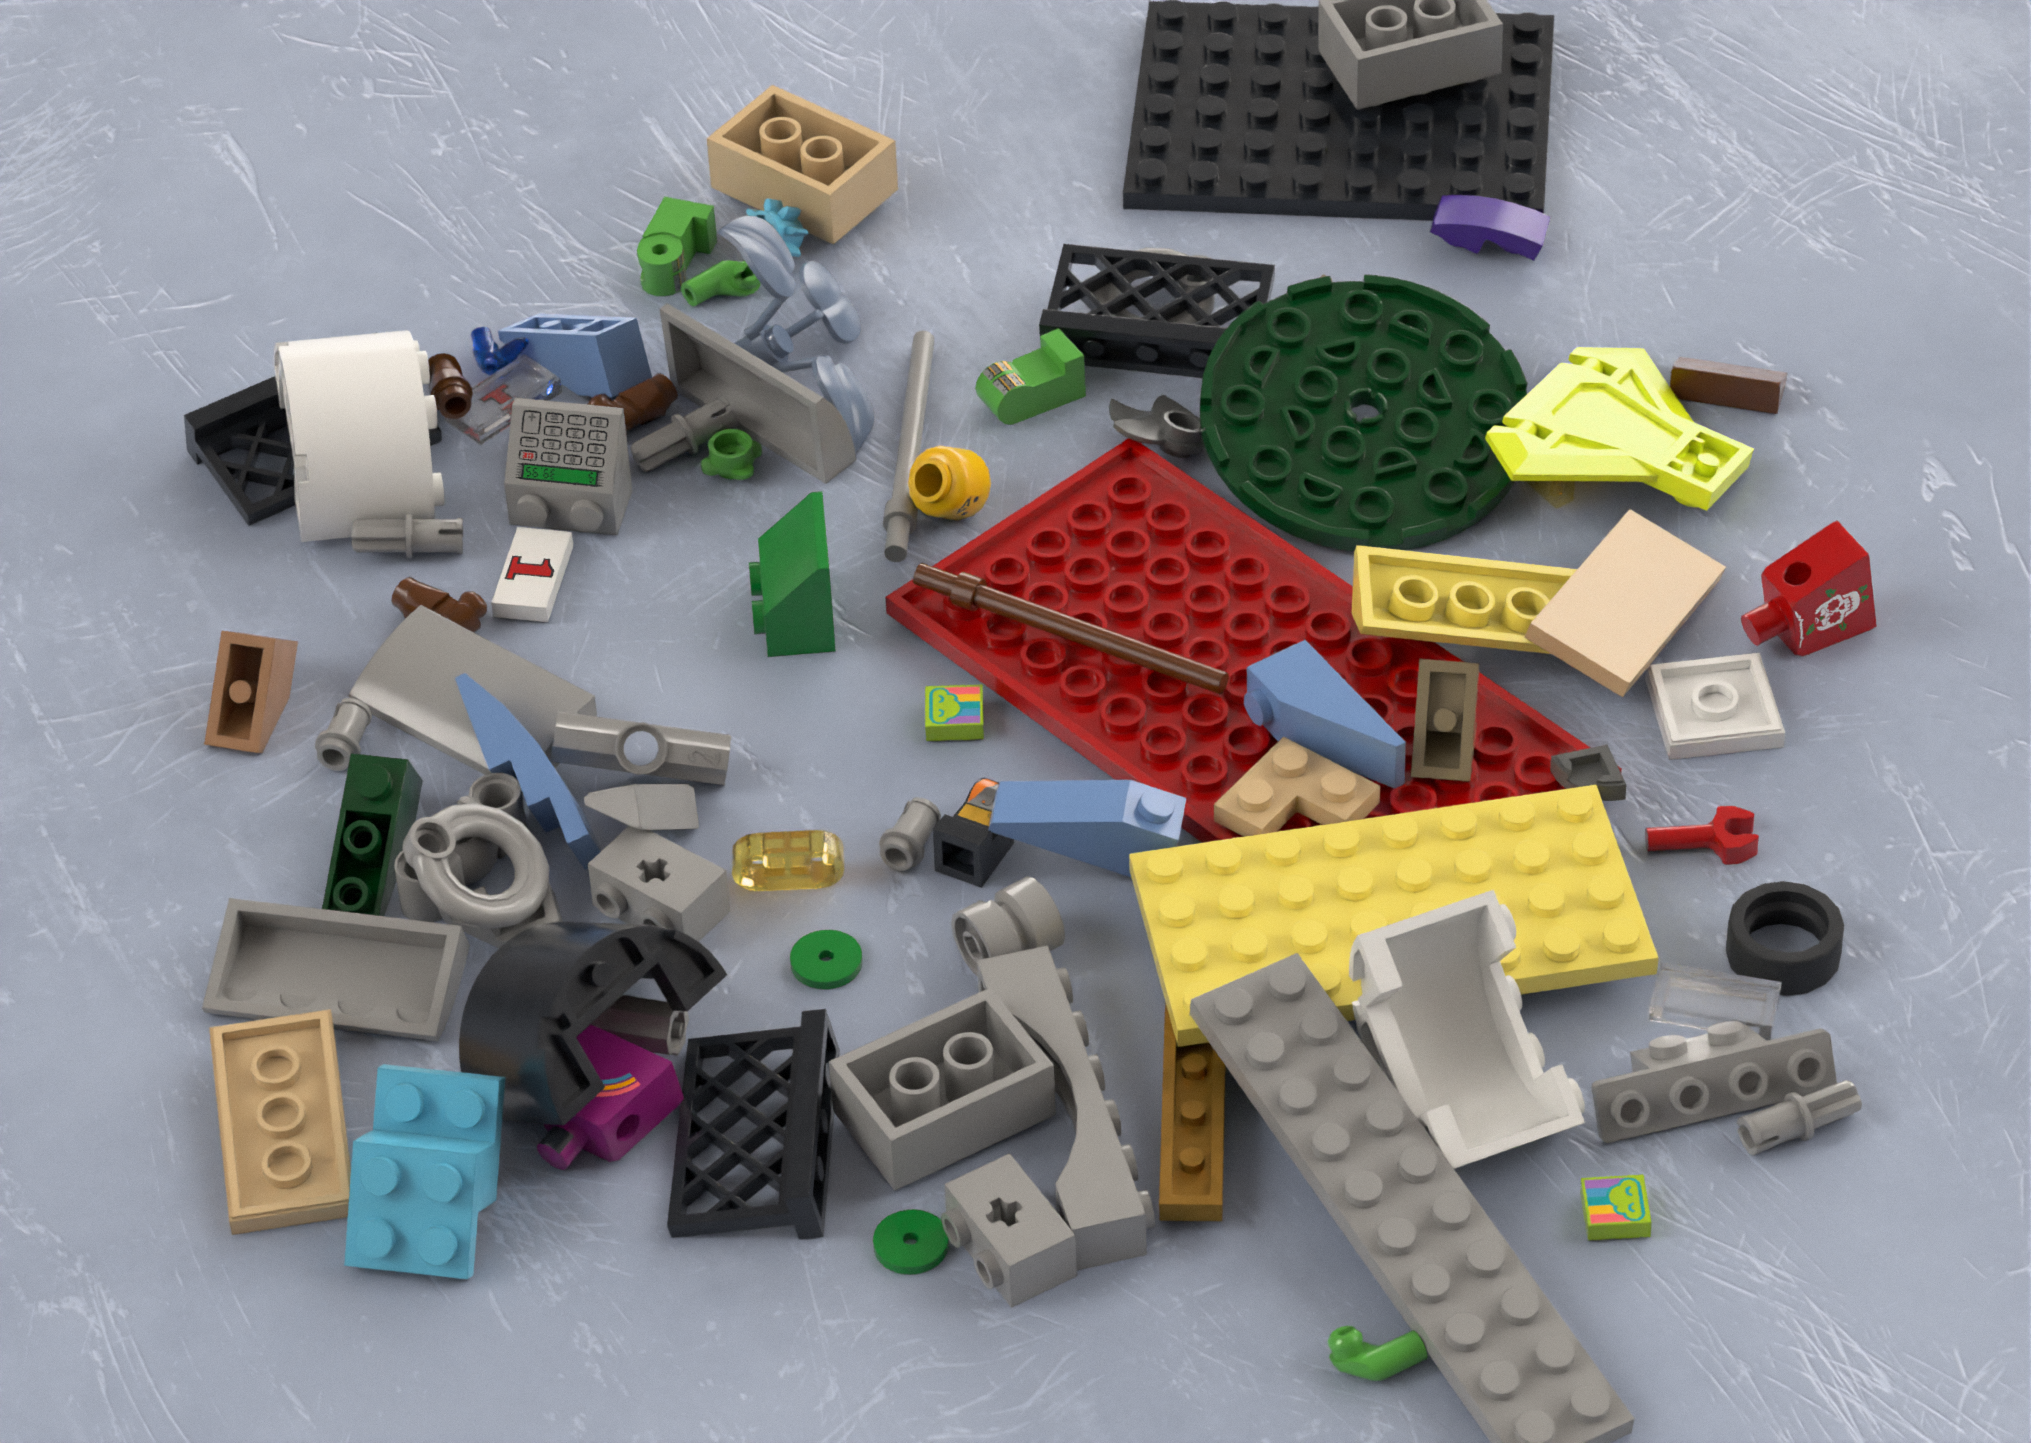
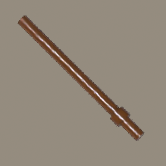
M920 563L914 572L913 583L915 585L950 597L952 604L970 611L982 608L1217 694H1222L1227 686L1229 674L1225 671L988 587L986 580L966 572H961L957 576L924 563Z

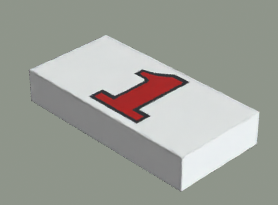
M517 527L491 602L493 617L539 622L549 621L573 549L572 532Z

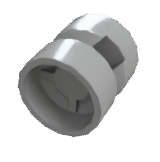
M1029 876L996 892L994 901L983 902L979 900L953 914L951 920L952 932L957 948L965 963L977 977V960L1047 945L1049 950L1052 951L1063 945L1065 939L1064 924L1052 897L1041 883Z

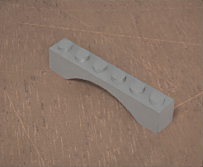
M1048 945L977 960L979 992L991 988L1053 1063L1055 1092L1061 1098L1074 1125L1076 1137L1069 1160L1055 1183L1056 1212L1075 1234L1077 1270L1147 1255L1146 1229L1155 1227L1152 1202L1147 1190L1137 1191L1134 1181H1138L1135 1155L1130 1144L1120 1145L1118 1136L1121 1135L1119 1112L1114 1099L1104 1100L1101 1091L1105 1090L1102 1065L1097 1054L1088 1056L1085 1047L1089 1046L1087 1026L1082 1011L1072 1012L1069 1004L1073 1003V993L1066 968L1056 969Z

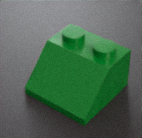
M811 492L758 538L760 562H749L751 596H763V600L752 601L754 635L766 634L768 657L836 652L823 492Z

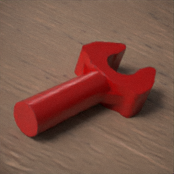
M1718 806L1713 820L1708 824L1646 828V850L1664 851L1711 848L1721 858L1723 864H1740L1756 856L1758 853L1759 836L1751 834L1754 827V813L1736 806Z

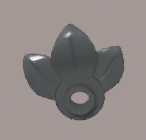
M1161 395L1154 401L1151 411L1134 409L1115 399L1110 400L1109 414L1114 421L1113 428L1123 436L1141 443L1159 445L1163 452L1177 458H1187L1191 454H1198L1204 450L1205 445L1200 428V418L1166 395Z

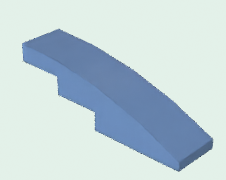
M466 673L455 677L489 771L491 773H505L517 779L528 808L544 831L547 833L561 826L568 846L585 870L588 869V863L602 851L585 813L540 745L500 701Z

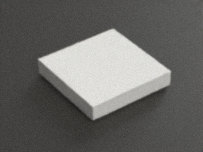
M1760 653L1652 664L1646 669L1645 681L1669 760L1784 747L1785 730Z

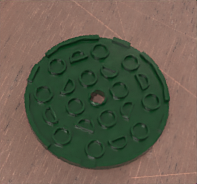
M1364 274L1363 281L1332 282L1330 276H1325L1289 285L1286 294L1274 298L1265 304L1260 300L1257 301L1226 328L1216 342L1203 374L1199 403L1200 428L1208 456L1228 489L1257 516L1276 528L1311 543L1339 550L1355 551L1356 545L1409 550L1431 545L1463 532L1495 509L1508 494L1516 481H1511L1485 437L1486 433L1494 425L1507 427L1502 423L1503 418L1527 395L1528 383L1511 349L1505 350L1489 332L1490 324L1454 298L1421 284L1394 277ZM1360 405H1368L1377 409L1380 414L1371 418L1364 417L1360 422L1357 420V415L1352 409Z

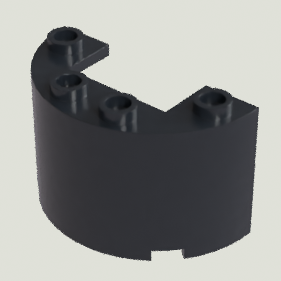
M550 922L534 926L517 934L503 944L490 957L474 981L464 1007L460 1026L459 1061L461 1072L505 1077L503 1121L564 1126L605 1088L576 1038L584 1029L641 978L655 980L672 1011L688 1012L725 978L727 973L707 948L689 935L678 930L642 924Z

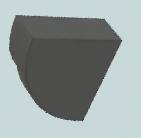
M1608 745L1551 756L1550 771L1555 779L1566 789L1597 785L1602 801L1626 799V783Z

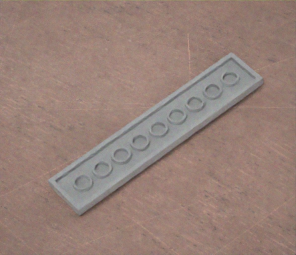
M1298 953L1191 999L1189 1014L1411 1330L1418 1333L1426 1351L1491 1443H1611L1632 1433L1635 1418Z

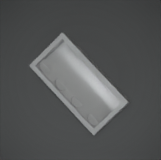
M667 303L660 308L670 380L679 394L700 407L716 400V397L720 395L725 396L730 402V406L726 407L727 411L725 413L734 409L739 423L735 427L736 429L746 432L752 439L825 484L856 461L850 431L842 415L832 403Z
M422 605L417 607L380 646L349 693V698L365 703L370 708L372 715L484 775L491 774L488 769L455 677L466 673L500 701L537 741L549 760H551L557 711L597 717L595 696ZM551 762L552 765L554 766V768L557 767V766L560 764V763Z
M229 898L202 1009L205 1013L261 1020L331 1009L334 1029L439 1041L458 992L470 944L462 927L459 925Z

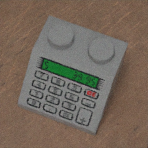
M525 398L514 399L504 480L510 525L618 535L632 494L624 408Z

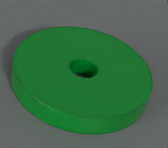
M818 930L806 934L794 944L790 953V965L795 978L802 984L815 989H834L850 983L860 973L863 963L862 950L859 943L847 933L837 930ZM831 958L829 961H822L821 959Z
M908 1209L895 1212L878 1224L873 1234V1248L877 1260L885 1268L899 1274L913 1275L927 1272L944 1260L949 1250V1238L945 1233L942 1221L937 1216L923 1210ZM910 1239L917 1241L914 1244L905 1243L907 1240Z

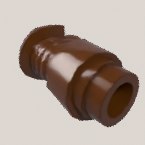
M447 353L431 356L428 359L430 373L429 394L434 395L437 410L448 419H458L465 416L471 409L473 391L470 383L462 375L460 364L454 356Z
M657 373L653 377L620 392L619 396L614 400H611L606 394L602 393L593 396L587 405L624 408L627 436V431L635 426L643 425L665 416L671 403L677 400L678 393L668 377Z
M412 577L403 579L396 586L391 598L392 605L399 609L405 619L417 607L422 605L474 633L481 628L479 619L487 613L486 602L473 591L464 592L457 601L449 593L418 582Z

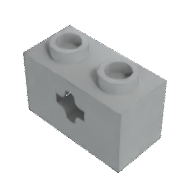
M628 826L588 863L593 906L597 907L604 915L610 918H618L627 924L652 925L678 930L699 942L730 912L726 870L650 830H640Z
M1010 1153L944 1184L946 1212L941 1214V1221L947 1237L955 1247L963 1246L973 1258L975 1269L983 1284L988 1289L996 1288L1011 1308L1077 1276L1075 1234Z

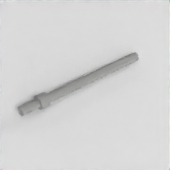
M919 331L913 336L892 499L886 503L884 510L883 527L887 531L884 555L892 562H901L906 558L909 535L914 532L917 523L918 508L910 497L908 478L910 468L915 459L920 455L935 341L934 336L928 331Z

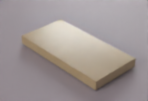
M1629 509L1530 623L1525 638L1619 696L1624 697L1720 581L1726 566Z
M331 1009L209 1027L228 1215L232 1235L347 1218L351 1163Z

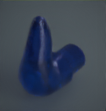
M482 326L471 332V340L474 347L472 352L475 361L483 373L492 377L503 375L508 371L529 344V340L526 337H521L509 341L499 348L498 344L494 342L490 328Z

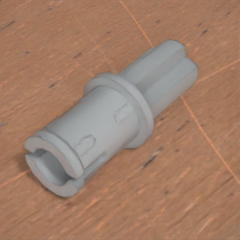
M720 395L716 397V400L683 417L680 414H675L671 417L672 423L632 443L630 449L633 459L640 469L644 472H649L685 452L691 455L698 452V445L710 440L715 433L737 427L739 423L734 409L725 413L727 411L726 407L730 406V402L725 396Z
M406 514V519H357L352 524V547L356 552H406V558H412L413 552H457V554H463V518L413 519L412 514Z
M1845 1080L1803 1097L1796 1092H1791L1784 1097L1783 1102L1775 1104V1106L1739 1117L1737 1124L1740 1127L1737 1130L1747 1152L1751 1155H1757L1776 1145L1799 1137L1802 1141L1812 1139L1814 1129L1858 1112L1862 1108V1103L1855 1085L1851 1081Z

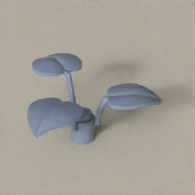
M742 216L732 220L720 228L717 233L736 247L756 278L775 297L757 321L744 329L746 336L734 344L782 373L812 368L815 380L824 398L832 403L840 412L850 431L855 451L859 450L873 427L874 409L867 392L856 375L843 363L834 365L828 355L788 361V354L793 352L791 338L822 319L828 332L837 342L847 344L857 339L861 332V321L856 308L848 297L841 292L839 284L830 271L816 261H809L800 268L799 281L806 298L815 308V311L787 329L778 324L772 327L767 325L786 299L795 292L796 281L791 276L795 268L794 259L780 234L769 222L756 216Z

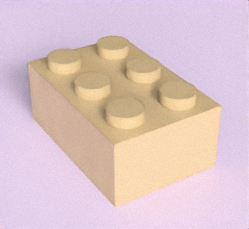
M771 85L707 137L711 188L764 211L765 199L781 200L783 208L785 206L799 208L801 212L797 219L801 222L803 228L808 230V233L833 245L898 190L895 140L774 85Z

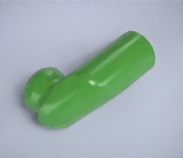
M725 260L682 283L681 291L688 304L695 307L715 295L749 296L759 289L761 283L745 260L741 262Z
M1343 1326L1334 1330L1327 1342L1332 1351L1329 1359L1340 1372L1372 1381L1385 1380L1427 1359L1424 1343L1414 1330L1378 1346L1364 1342L1362 1333L1356 1330L1355 1327Z

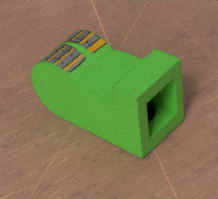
M664 196L637 248V257L642 268L640 283L644 291L654 296L663 297L680 292L681 284L687 281L686 269L696 252L711 254L717 243L713 205Z
M1059 328L1040 336L1041 348L1015 358L1012 362H995L980 374L975 387L977 396L1004 424H1016L1086 396L1084 355Z

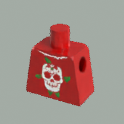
M1836 520L1764 569L1761 574L1764 604L1741 616L1743 629L1754 645L1758 646L1778 636L1794 655L1802 657L1870 631L1877 627L1869 553Z

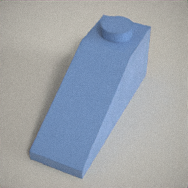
M538 313L498 330L499 339L502 343L579 396H595L603 393L611 398V400H614L619 396L620 392L652 377L637 318Z
M1306 640L1247 667V693L1244 695L1246 711L1255 724L1263 725L1278 742L1285 737L1354 773L1392 788L1405 784L1406 742Z
M1133 780L1000 781L996 789L988 830L1131 877L1129 854L1176 847L1180 837L1186 798Z

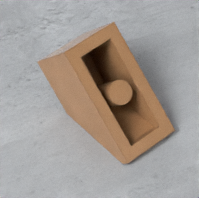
M221 630L205 745L263 753L290 698L298 641Z

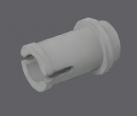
M345 698L341 701V704L338 703L336 705L335 713L328 729L322 731L315 741L317 758L326 768L335 771L344 770L349 765L350 754H360V740L372 719L371 710L365 703L354 698Z
M915 797L911 802L908 801L906 803L904 811L895 826L887 829L880 837V856L886 865L898 871H905L917 866L922 861L925 854L924 845L931 835L933 828L941 819L940 811L935 804L920 797Z

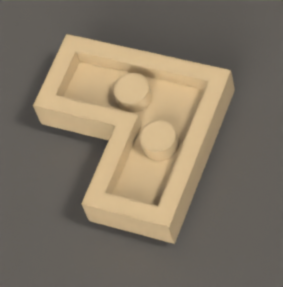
M1283 737L1214 804V821L1246 837L1277 832L1296 812L1322 825L1361 820L1380 803V785Z

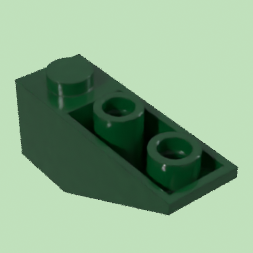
M350 754L322 909L376 916L385 915L396 884L395 859L403 851V840L416 821L423 782L408 759Z

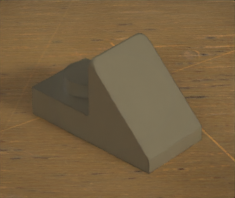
M1419 660L1411 777L1471 781L1477 728L1475 719L1480 663Z

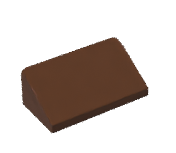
M1679 357L1672 366L1670 388L1680 400L1778 414L1788 373Z

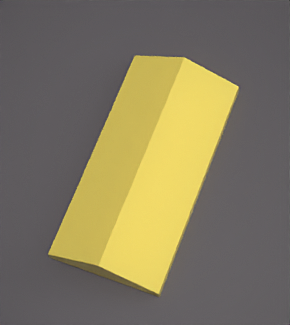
M1356 545L1353 568L1352 616L1360 633L1366 635L1551 654L1526 639L1525 634L1530 623L1577 569Z

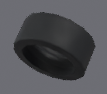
M1787 881L1761 884L1744 892L1732 905L1726 941V954L1730 967L1744 983L1762 992L1783 996L1809 993L1825 985L1838 971L1842 953L1844 922L1837 905L1826 894L1808 885ZM1785 924L1797 926L1812 933L1820 942L1805 951L1787 953L1771 950L1757 943L1750 934L1765 926Z

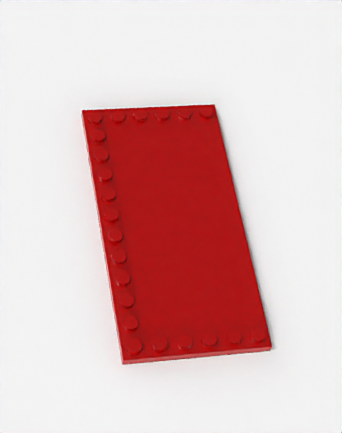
M1129 438L932 567L957 576L961 572L972 574L985 579L988 587L1225 671L1229 674V679L1222 694L1200 688L982 608L970 611L951 603L950 597L915 585L913 579L885 597L886 613L1112 778L1115 780H1133L1185 797L1186 803L1181 828L1202 843L1243 837L1214 821V804L1278 743L1276 738L1263 725L1255 724L1246 711L1244 695L1247 693V667L1304 640L1406 742L1404 785L1392 788L1364 777L1380 785V803L1364 819L1563 790L1566 788L1555 779L1550 771L1551 756L1591 748L1479 672L1475 719L1477 728L1471 781L1411 777L1419 660L1464 661L1436 642L1361 634L1352 616L1353 586L1142 443ZM1296 812L1277 832L1320 826L1322 824Z

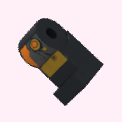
M985 777L977 780L969 791L966 801L954 816L944 814L933 828V845L936 872L982 888L1013 846L1014 839L988 830L999 782ZM965 849L973 851L974 865L961 863L957 860L956 856Z

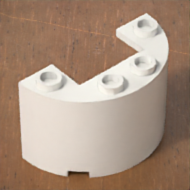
M404 330L275 343L274 371L280 409L285 408L292 447L294 497L301 541L308 542L351 537L352 524L357 519H406V514H412L413 519H435L434 506H444L445 503L441 472H432L429 429L438 427L437 408L434 395L424 396L422 384L430 383L427 352L420 351L418 340L413 341L410 331Z
M1494 890L1360 934L1355 938L1350 952L1349 977L1353 982L1361 979L1362 995L1357 1001L1352 1002L1360 1040L1454 1169L1585 1123L1582 1116L1585 1110L1582 1092L1573 1078H1567L1563 1065L1552 1067L1543 1073L1542 1068L1545 1065V1057L1542 1046L1535 1034L1528 1033L1520 1014L1522 997L1517 983L1510 975L1505 976L1500 961L1516 948L1514 943L1516 926L1507 906L1504 904L1499 905Z

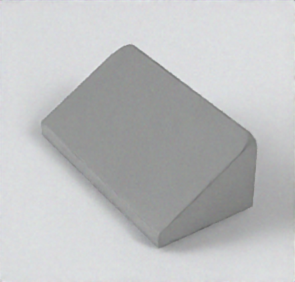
M633 784L589 792L588 796H584L586 806L636 829L680 830L697 829L699 827L694 787H690L689 784Z

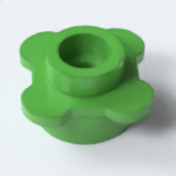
M726 429L719 431L708 442L709 456L701 461V470L709 476L718 474L725 479H748L754 474L753 463L756 458L762 455V446L759 442L752 440L742 430Z

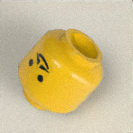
M940 445L926 449L915 459L910 468L908 487L910 497L915 506L927 516L962 520L974 516L983 508L989 497L991 479L989 469L984 460L972 450Z

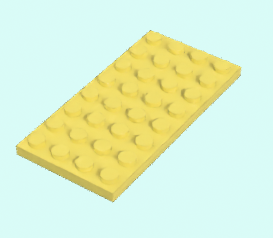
M1597 785L1129 854V871L1178 1047L1209 1042L1189 1014L1191 999L1296 953L1299 954L1346 1021L1355 1020L1352 1002L1357 1001L1362 995L1361 979L1353 982L1349 977V959L1352 944L1358 935L1494 890L1499 905L1504 904L1507 906L1515 922L1516 938L1514 943L1516 948L1505 956L1500 963L1505 976L1510 975L1517 983L1521 995L1657 974L1659 957Z

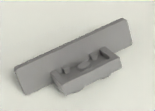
M1722 1022L1710 1026L1707 1029L1708 1034L1686 1039L1679 1035H1668L1655 1038L1649 1042V1048L1630 1052L1632 1073L1593 1082L1592 1094L1598 1135L1604 1142L1611 1143L1780 1103L1791 1092H1796L1803 1097L1837 1084L1831 1036L1826 1030L1820 1028L1767 1041L1743 1023Z

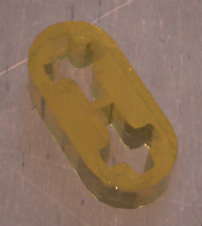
M803 830L753 833L738 839L732 848L733 879L740 887L751 891L830 887L837 883L844 875L845 856L843 842L836 834L828 831ZM817 857H818V858H823V860H821V861H814L813 858H817ZM759 860L763 861L764 863L756 864L753 863V861Z

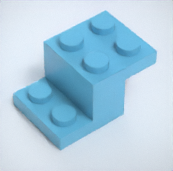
M387 1064L377 1068L373 1130L353 1141L344 1266L469 1279L474 1275L478 1212L495 1202L497 1198L505 1077Z

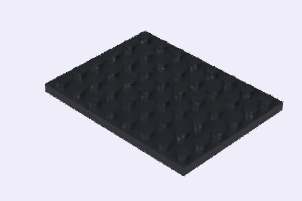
M1178 0L1149 1L1123 186V209L1433 221L1437 205L1442 196L1470 195L1504 200L1544 213L1554 15H1538L1531 12L1521 14L1496 13L1503 23L1501 74L1357 110L1318 51L1319 6H1283L1277 3L1266 5L1232 4L1230 2L1197 3L1181 2Z

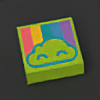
M983 684L925 686L926 741L984 739Z
M1644 1174L1581 1178L1580 1196L1587 1241L1651 1237L1652 1221Z

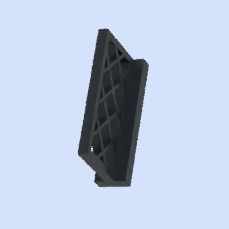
M1063 244L1047 309L1042 311L1039 333L1042 336L1059 328L1084 355V366L1203 378L1208 358L1216 342L1226 330V328L1220 326L1239 316L1260 300L1263 304L1270 301L1275 279V265ZM1073 264L1096 266L1101 272L1080 282L1071 273ZM1133 270L1148 271L1153 278L1133 287L1123 276ZM1187 275L1201 276L1206 283L1186 293L1176 281ZM1240 280L1260 282L1257 290L1242 298H1239L1229 288V286ZM1112 282L1122 294L1102 305L1092 293ZM1165 288L1175 300L1155 310L1144 298ZM1218 293L1228 305L1208 315L1198 303ZM1080 299L1091 310L1088 313L1061 311V309ZM1131 305H1134L1144 315L1140 319L1113 316ZM1185 310L1197 321L1194 324L1167 322V320Z
M275 376L184 415L188 453L197 465L202 462L205 464L248 526L296 505L294 475H292L294 460L291 444L266 439L267 434L283 427H288L285 408L280 409ZM439 426L429 429L430 446L442 441V430ZM235 448L250 450L244 465L221 461L218 456ZM259 453L287 458L282 473L255 468ZM249 481L276 487L273 495L253 504L244 492Z
M826 1009L802 1011L801 1026L688 1039L682 1088L684 1100L680 1105L667 1221L671 1238L794 1225L799 1239L824 1237L834 1121L829 1061L839 1057L840 1052ZM793 1049L792 1056L774 1071L760 1062L772 1051ZM729 1056L734 1060L715 1077H711L702 1070L703 1059ZM748 1071L761 1079L757 1085L742 1097L728 1089L729 1086ZM777 1090L788 1098V1102L770 1117H767L757 1110L756 1107ZM716 1097L730 1106L709 1124L697 1116V1113ZM743 1117L758 1126L737 1144L723 1135ZM773 1137L783 1144L784 1148L763 1165L751 1154ZM710 1144L715 1145L725 1153L704 1171L692 1163V1159ZM738 1164H741L753 1173L733 1191H729L718 1183L721 1178ZM767 1184L779 1192L778 1205L751 1207L745 1203ZM706 1191L720 1200L707 1212L686 1214L687 1206Z

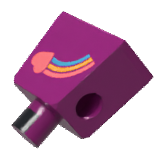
M590 1024L576 1038L605 1088L564 1126L544 1124L548 1133L537 1145V1151L540 1156L551 1166L560 1170L567 1169L582 1149L609 1162L620 1160L684 1100L672 1061Z

